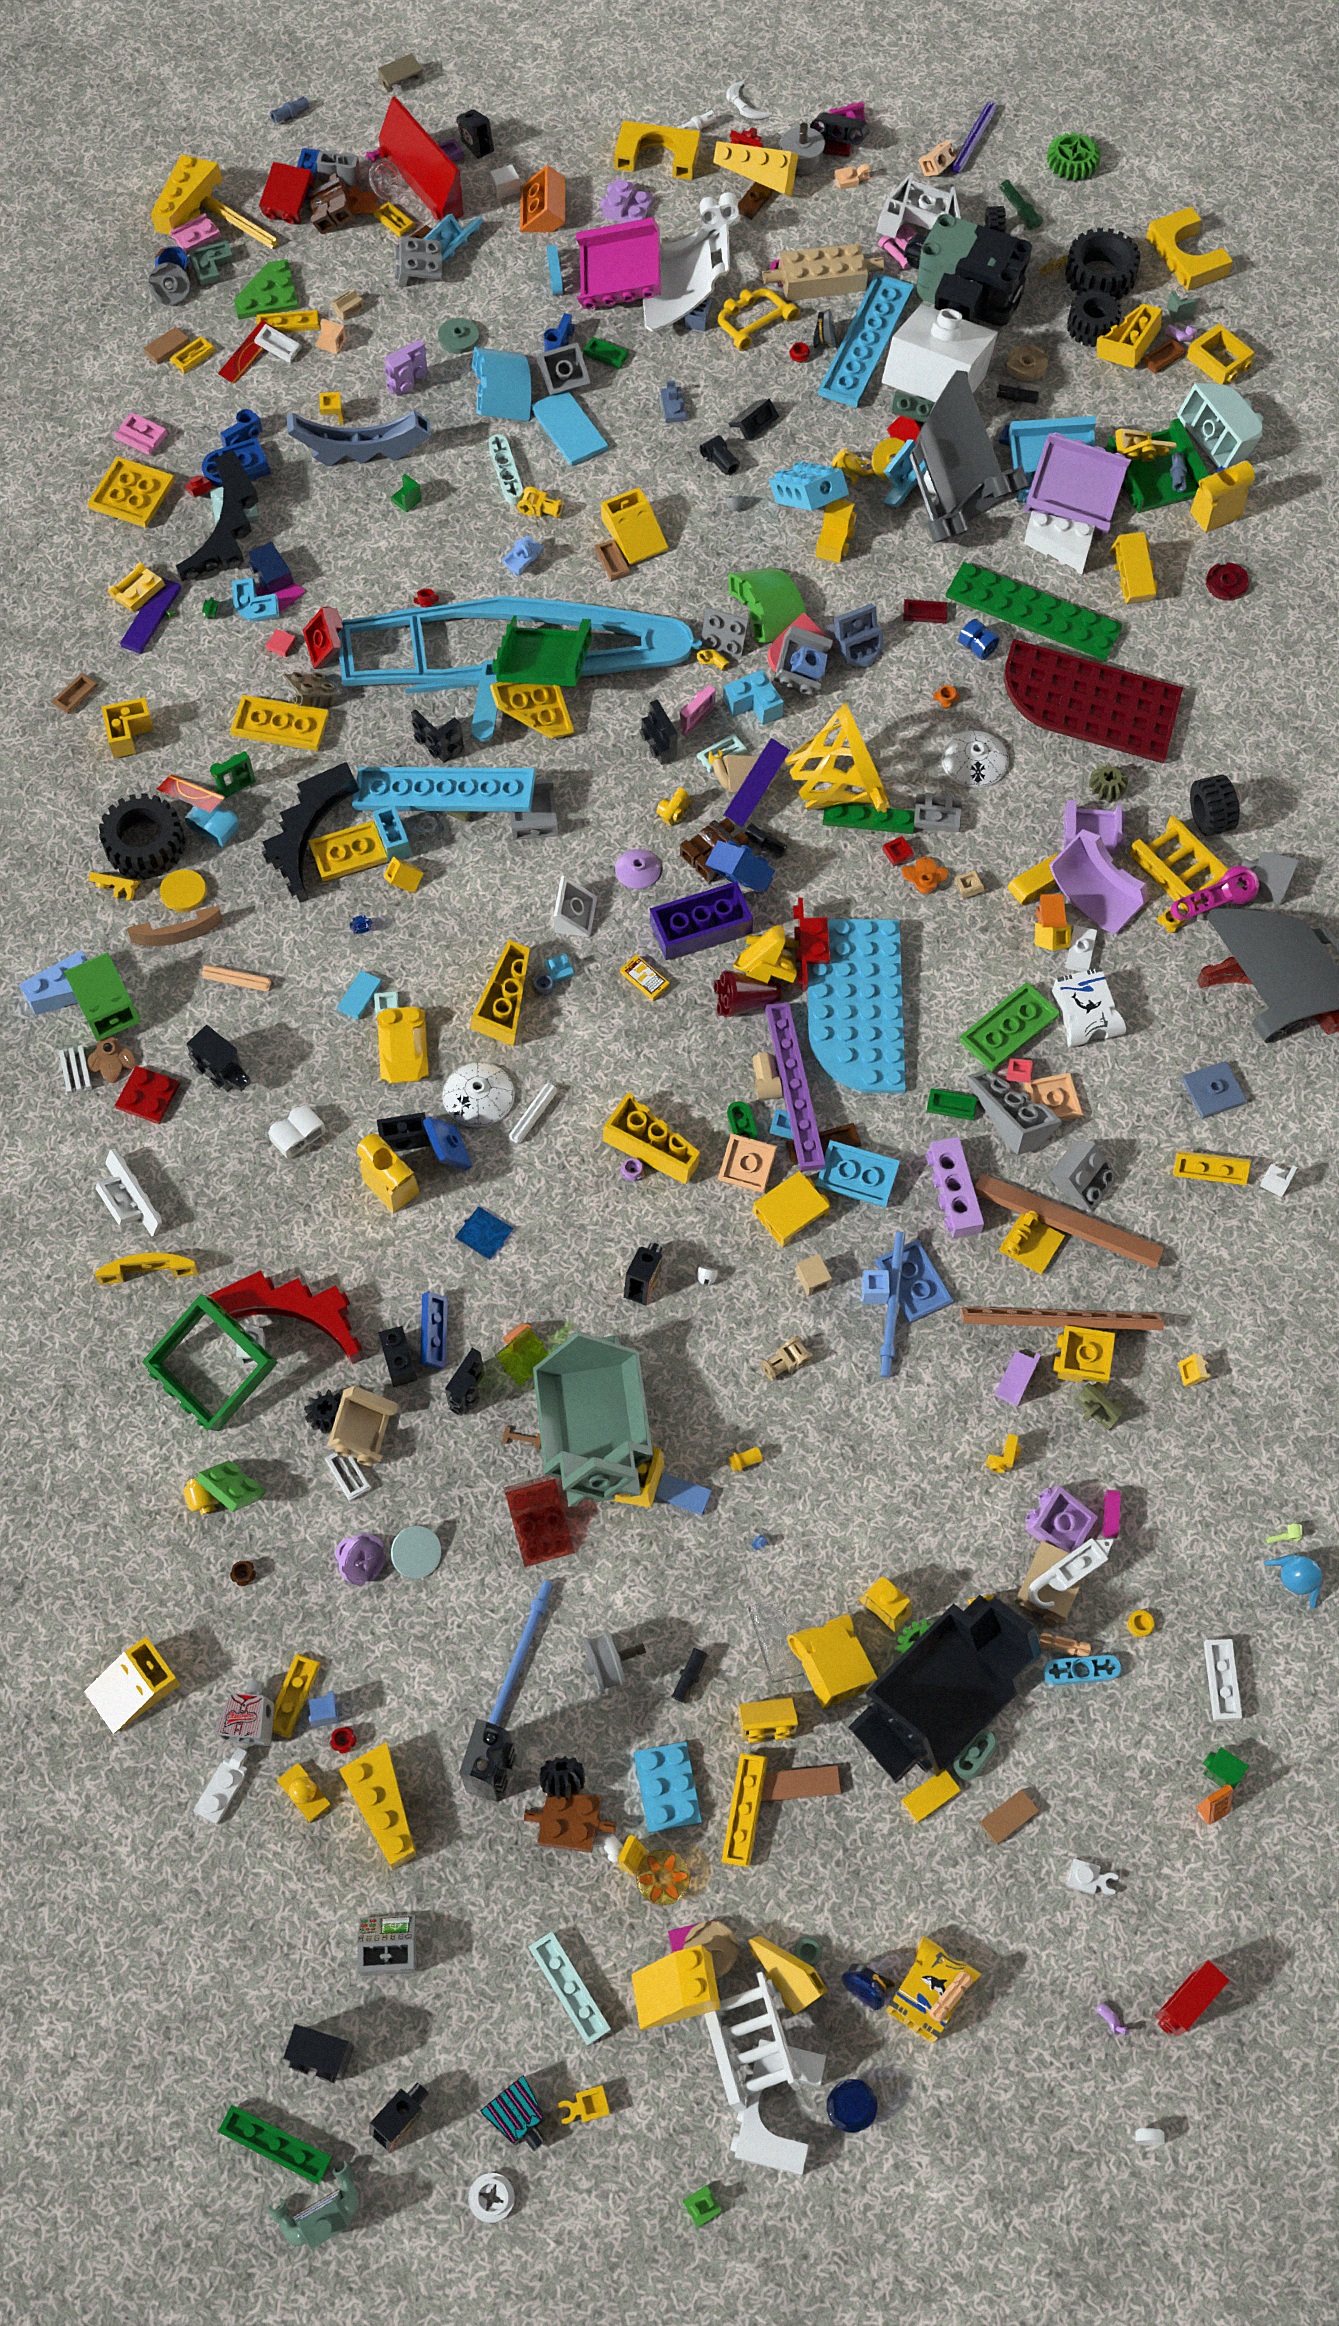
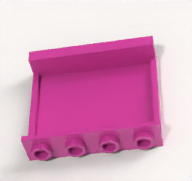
M654 217L576 232V241L580 246L581 295L577 296V300L583 309H594L604 305L611 306L615 303L632 302L636 299L652 298L661 295L660 228Z

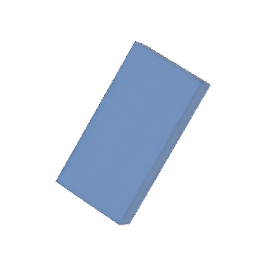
M663 1473L654 1498L702 1516L712 1490Z

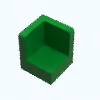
M404 474L402 476L403 487L391 496V500L407 513L422 499L420 484L407 474Z

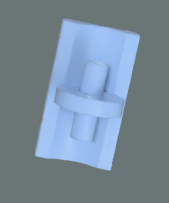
M527 535L522 540L518 539L514 543V548L502 559V563L509 567L512 573L519 576L531 562L538 558V555L544 550V546L536 543Z

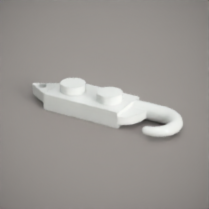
M1091 1538L1036 1578L1030 1584L1028 1590L1031 1602L1036 1607L1042 1609L1054 1606L1055 1603L1053 1601H1040L1037 1596L1038 1590L1046 1584H1049L1057 1591L1063 1592L1070 1589L1108 1561L1107 1555L1113 1539L1093 1540Z

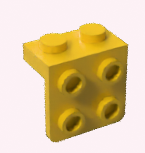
M1122 428L1115 431L1117 453L1123 454L1131 460L1142 459V462H1149L1154 460L1155 456L1168 455L1170 450L1177 448V444L1174 442L1152 440L1151 432Z

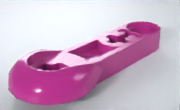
M1242 865L1234 866L1224 874L1217 884L1173 902L1171 914L1177 920H1185L1223 903H1249L1259 892L1260 884L1258 877L1249 867ZM1243 882L1244 887L1238 888L1237 883ZM1205 898V903L1194 906L1193 902ZM1180 903H1184L1187 906L1188 911L1186 915H1182L1179 912L1178 905Z

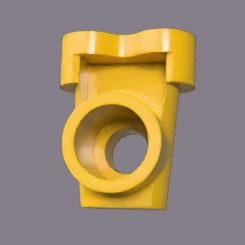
M679 787L671 801L664 798L657 807V814L669 826H672L674 822L678 823L682 820L684 810L692 802L688 797V792L683 788Z

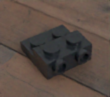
M656 699L650 702V712L647 713V717L641 719L642 728L639 731L643 741L650 745L649 748L653 758H656L663 765L677 759L678 732L659 700Z
M473 1347L445 1387L447 1402L450 1406L449 1409L459 1416L466 1414L469 1409L473 1410L480 1399L477 1384L482 1380L485 1371H483L481 1352Z

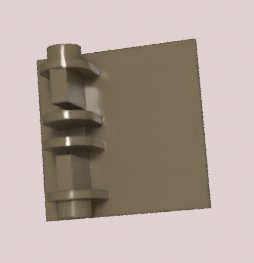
M293 672L292 674H283V677L297 691V695L293 696V702L298 706H333V704L337 703V697H342V694L322 673L302 674L300 672Z

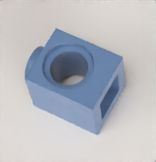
M804 645L798 652L795 651L791 657V673L817 681L825 672L827 655Z

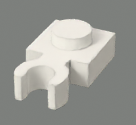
M1073 1859L1067 1887L1093 1895L1096 1892V1887H1098L1104 1894L1114 1895L1116 1890L1109 1889L1106 1886V1881L1108 1879L1117 1881L1118 1875L1114 1873L1101 1875L1099 1874L1101 1866Z

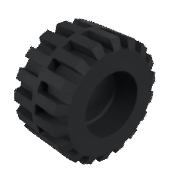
M1101 290L1084 291L1072 300L1067 321L1069 335L1072 338L1075 337V341L1078 343L1082 341V345L1087 346V344H1091V347H1095L1098 337L1108 334L1111 331V327L1115 324L1119 325L1122 314L1120 303L1116 302L1117 299L1114 296L1111 297L1110 293H1103Z
M1220 774L1196 780L1192 783L1190 806L1194 821L1200 832L1205 836H1211L1235 830L1239 823L1240 808L1235 788L1226 775Z

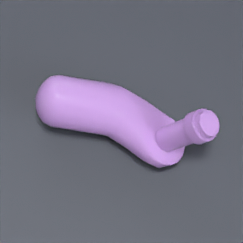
M1104 2003L1098 2005L1097 2012L1108 2021L1114 2034H1129V2029L1122 2027L1116 2013Z

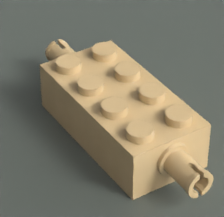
M860 243L780 252L779 269L763 270L762 279L764 284L781 282L786 301L866 291L868 272L884 270L883 257L865 259Z

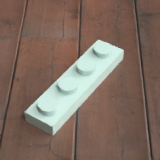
M553 1932L530 1945L531 1953L587 2047L610 2032L609 2025Z

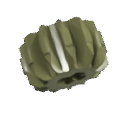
M1110 763L1106 767L1100 764L1097 770L1094 769L1091 773L1089 787L1092 788V795L1099 794V800L1106 797L1108 802L1111 798L1118 800L1120 795H1123L1127 789L1128 777H1125V770H1119L1118 765L1111 767Z

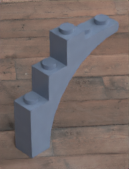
M415 410L391 422L363 428H337L321 425L306 420L293 412L287 416L288 434L313 449V458L327 467L332 466L346 455L363 464L379 452L396 461L431 437L429 419Z

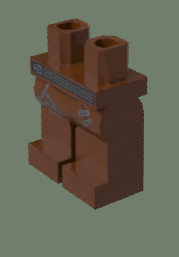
M337 173L331 175L329 182L326 184L322 182L313 184L312 191L308 192L313 211L311 222L321 234L337 228V224L341 226L355 219L349 189ZM343 211L347 212L345 217H341ZM328 219L330 224L324 226V222Z
M728 818L719 823L714 819L709 823V826L703 828L691 840L688 841L686 839L680 844V856L710 884L719 874L706 866L705 863L717 841L727 843L730 840L741 848L742 845L747 846L749 844V838L743 832L733 837L730 833L735 830V826Z

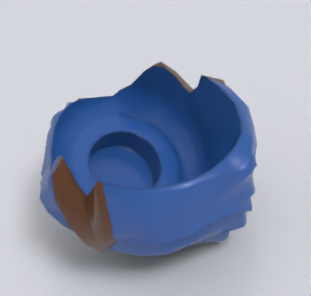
M166 246L160 249L155 257V267L162 263H171L180 266L186 273L189 271L190 260L181 247Z

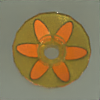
M666 1849L655 1850L646 1855L638 1865L636 1873L637 1888L642 1896L650 1903L660 1906L671 1905L682 1899L688 1890L691 1879L689 1867L684 1858L676 1852ZM666 1874L668 1876L667 1883L661 1884L658 1881V1876Z

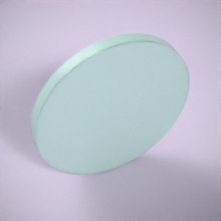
M411 1526L402 1530L392 1544L391 1558L393 1565L399 1573L408 1578L418 1579L428 1576L436 1569L441 1558V1545L438 1537L433 1531L422 1526Z

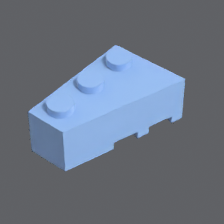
M81 950L19 984L25 999L36 1015L78 1003L63 971L88 961Z

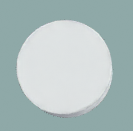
M1142 2128L1135 2131L1137 2144L1154 2146L1165 2144L1164 2132L1160 2129Z

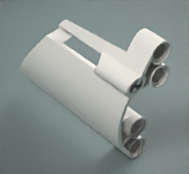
M727 192L722 194L719 202L712 197H706L701 200L700 215L703 227L697 233L667 244L662 243L660 236L661 295L643 298L645 328L649 331L654 332L665 328L690 313L715 290V280L720 276L725 277L730 271L729 225L739 214L738 201L734 193ZM721 249L723 262L717 264L712 269L711 254Z

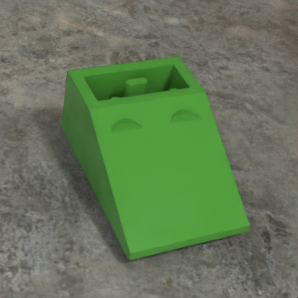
M108 952L63 971L97 1041L141 1022Z

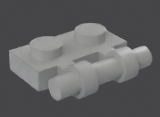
M926 792V794H916V802L924 803V805L916 804L914 828L959 832L961 808H953L952 806L961 807L962 798H956L949 794H946V796H936L929 792ZM932 804L945 805V807H943V806H933Z

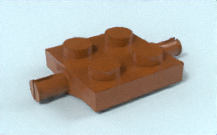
M572 1794L570 1799L562 1797L558 1800L557 1796L549 1798L547 1795L541 1812L526 1809L524 1814V1821L537 1822L540 1825L539 1846L592 1853L594 1840L599 1831L613 1834L616 1831V1822L603 1821L600 1818L602 1799L599 1796Z

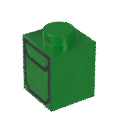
M1220 1747L1215 1753L1209 1752L1202 1763L1206 1766L1202 1774L1219 1786L1224 1787L1228 1784L1234 1790L1249 1765Z

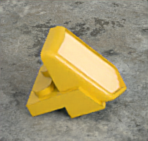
M775 925L739 954L733 967L745 972L746 976L766 983L769 982L771 975L793 983L797 976L794 955L783 949L786 941L784 927Z

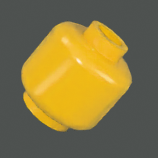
M196 1478L186 1482L187 1486L184 1488L183 1494L190 1511H200V1514L204 1515L216 1510L214 1505L220 1501L195 1480Z

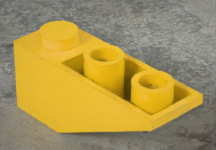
M760 1935L748 1941L751 1946V1954L758 1962L762 1963L767 1971V1979L773 1980L774 1985L782 1994L783 2004L794 2015L805 2010L829 1992L815 1969L809 1964Z

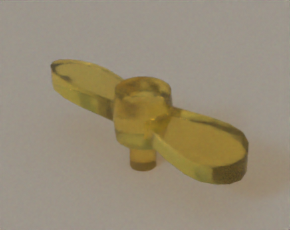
M1069 254L1058 260L1050 258V263L1043 265L1039 269V273L1045 275L1053 269L1058 270L1062 264L1067 262Z

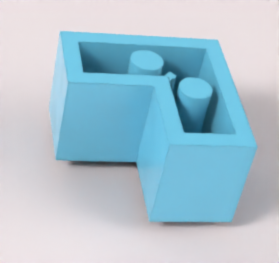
M763 669L723 686V702L733 717L753 709L762 725L783 716L784 702Z

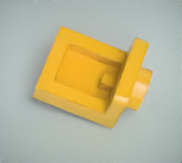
M1008 1434L1003 1456L989 1454L985 1466L990 1467V1470L996 1473L1010 1472L1014 1460H1018L1020 1456L1021 1445H1017L1018 1436Z

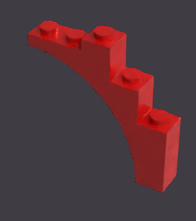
M260 1270L207 1295L211 1296L234 1320L254 1315H280L296 1318L311 1324L329 1335L343 1349L352 1364L361 1360L359 1352L363 1349L357 1337H351L349 1331L352 1328L346 1317L349 1315L347 1306L351 1304L345 1291L340 1293L336 1285L314 1296L307 1284L302 1286L299 1278L275 1289L269 1276L265 1278Z

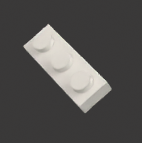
M1232 1639L1205 1640L1204 1649L1213 1721H1239L1242 1719Z

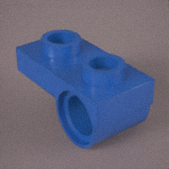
M563 314L558 329L550 328L544 332L545 352L569 345L568 338L573 336L575 330L571 314Z
M240 410L236 414L237 423L220 432L223 447L257 437L263 432L260 417L252 410Z

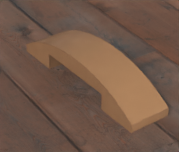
M218 905L196 911L198 919L154 930L149 922L128 927L127 930L132 943L146 946H166L197 938L216 927L223 921Z

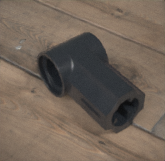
M720 435L700 445L701 455L707 458V462L712 461L725 475H732L740 467V462L727 449V444Z

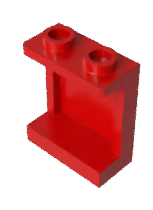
M273 161L259 203L263 215L272 220L275 218L282 219L288 224H294V222L301 224L300 211L308 187L312 188V185L315 183L311 170Z

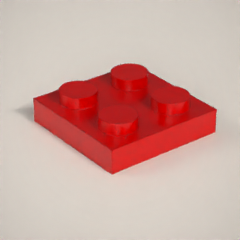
M135 1066L114 1106L120 1111L160 1124L180 1083L178 1080Z

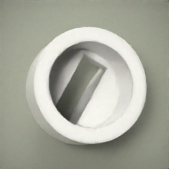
M699 1266L697 1278L701 1284H704L705 1279H707L708 1285H711L716 1281L718 1270Z

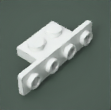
M115 1148L111 1149L106 1165L114 1178L98 1182L96 1190L118 1225L141 1219L151 1236L157 1235L162 1224L160 1214L155 1211L148 1195L140 1188L137 1178L134 1174H131L124 1158L119 1155Z

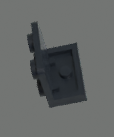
M416 709L411 712V723L414 727L413 736L420 745L424 744L428 748L433 758H439L444 763L462 752L464 744L461 722L455 717L437 730Z

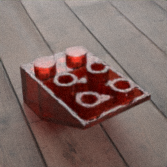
M546 1475L503 1487L524 1567L575 1553L556 1480L553 1476Z

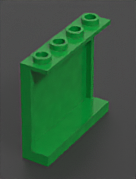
M1179 418L1171 420L1169 429L1151 433L1152 440L1174 442L1177 444V448L1170 450L1168 455L1155 456V459L1149 462H1142V459L1131 460L1126 469L1121 486L1123 490H1127L1130 504L1132 507L1135 506L1138 513L1194 499L1198 488H1200L1199 480L1209 476ZM1109 436L1107 446L1110 445L1115 454L1117 453V445L1113 436ZM1176 452H1181V459L1182 453L1186 457V489L1182 492H1177V485L1175 491L1172 489L1173 478L1170 475V470L1172 468V455Z
M513 615L510 624H507L506 635L502 636V645L497 649V658L492 663V671L496 673L497 682L576 687L592 641L591 619H582L579 630L575 631L519 628L517 626V615Z

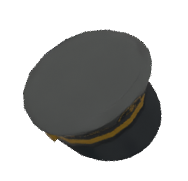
M830 309L818 313V321L813 337L814 348H817L820 344H827L832 348L836 346L834 318Z

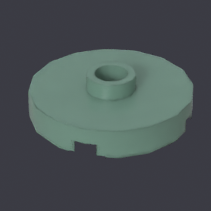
M452 318L445 321L438 331L440 345L449 353L462 354L464 351H472L479 342L478 328L475 323L468 319Z

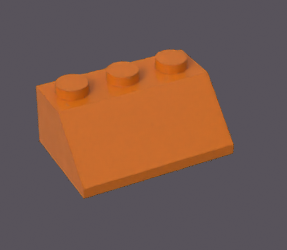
M548 164L521 186V232H553L565 223V177Z

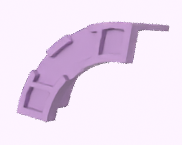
M1082 829L1050 863V870L1062 892L1082 914L1104 930L1112 934H1118L1150 900L1146 883L1131 876L1123 868L1118 870L1111 863L1113 858L1107 851L1102 837Z

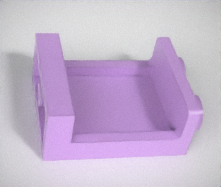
M1067 800L1064 810L1063 849L1084 829L1100 835L1110 854H1118L1120 846L1125 844L1126 836L1122 832V827L1125 826L1126 814L1122 813V805H1117L1115 811L1076 808L1075 800Z

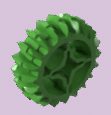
M1065 132L1063 136L1058 135L1057 139H1053L1048 147L1047 163L1049 169L1053 170V174L1058 173L1059 178L1065 176L1066 181L1070 177L1075 182L1078 177L1080 180H1083L1084 177L1089 178L1091 174L1095 173L1100 163L1101 150H1099V144H1096L1094 139H1089L1088 135L1082 136L1081 133L1078 135L1074 134V132L1069 135Z

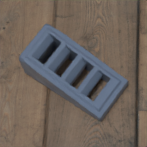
M707 297L703 301L704 303L699 304L686 315L685 328L705 331L713 298Z

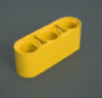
M1060 853L1052 855L1017 876L1009 883L1007 889L1022 906L1026 905L1027 901L1031 902L1046 893L1045 890L1048 892L1058 886L1050 870V863Z

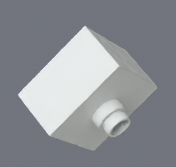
M921 304L893 335L881 383L936 402L954 372L960 370L965 371L972 393H974L986 377L998 332L963 320L962 315L955 310L942 309L939 311Z

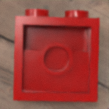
M330 606L322 607L302 630L314 669H322L341 648V641L337 634L343 626L337 608H331Z

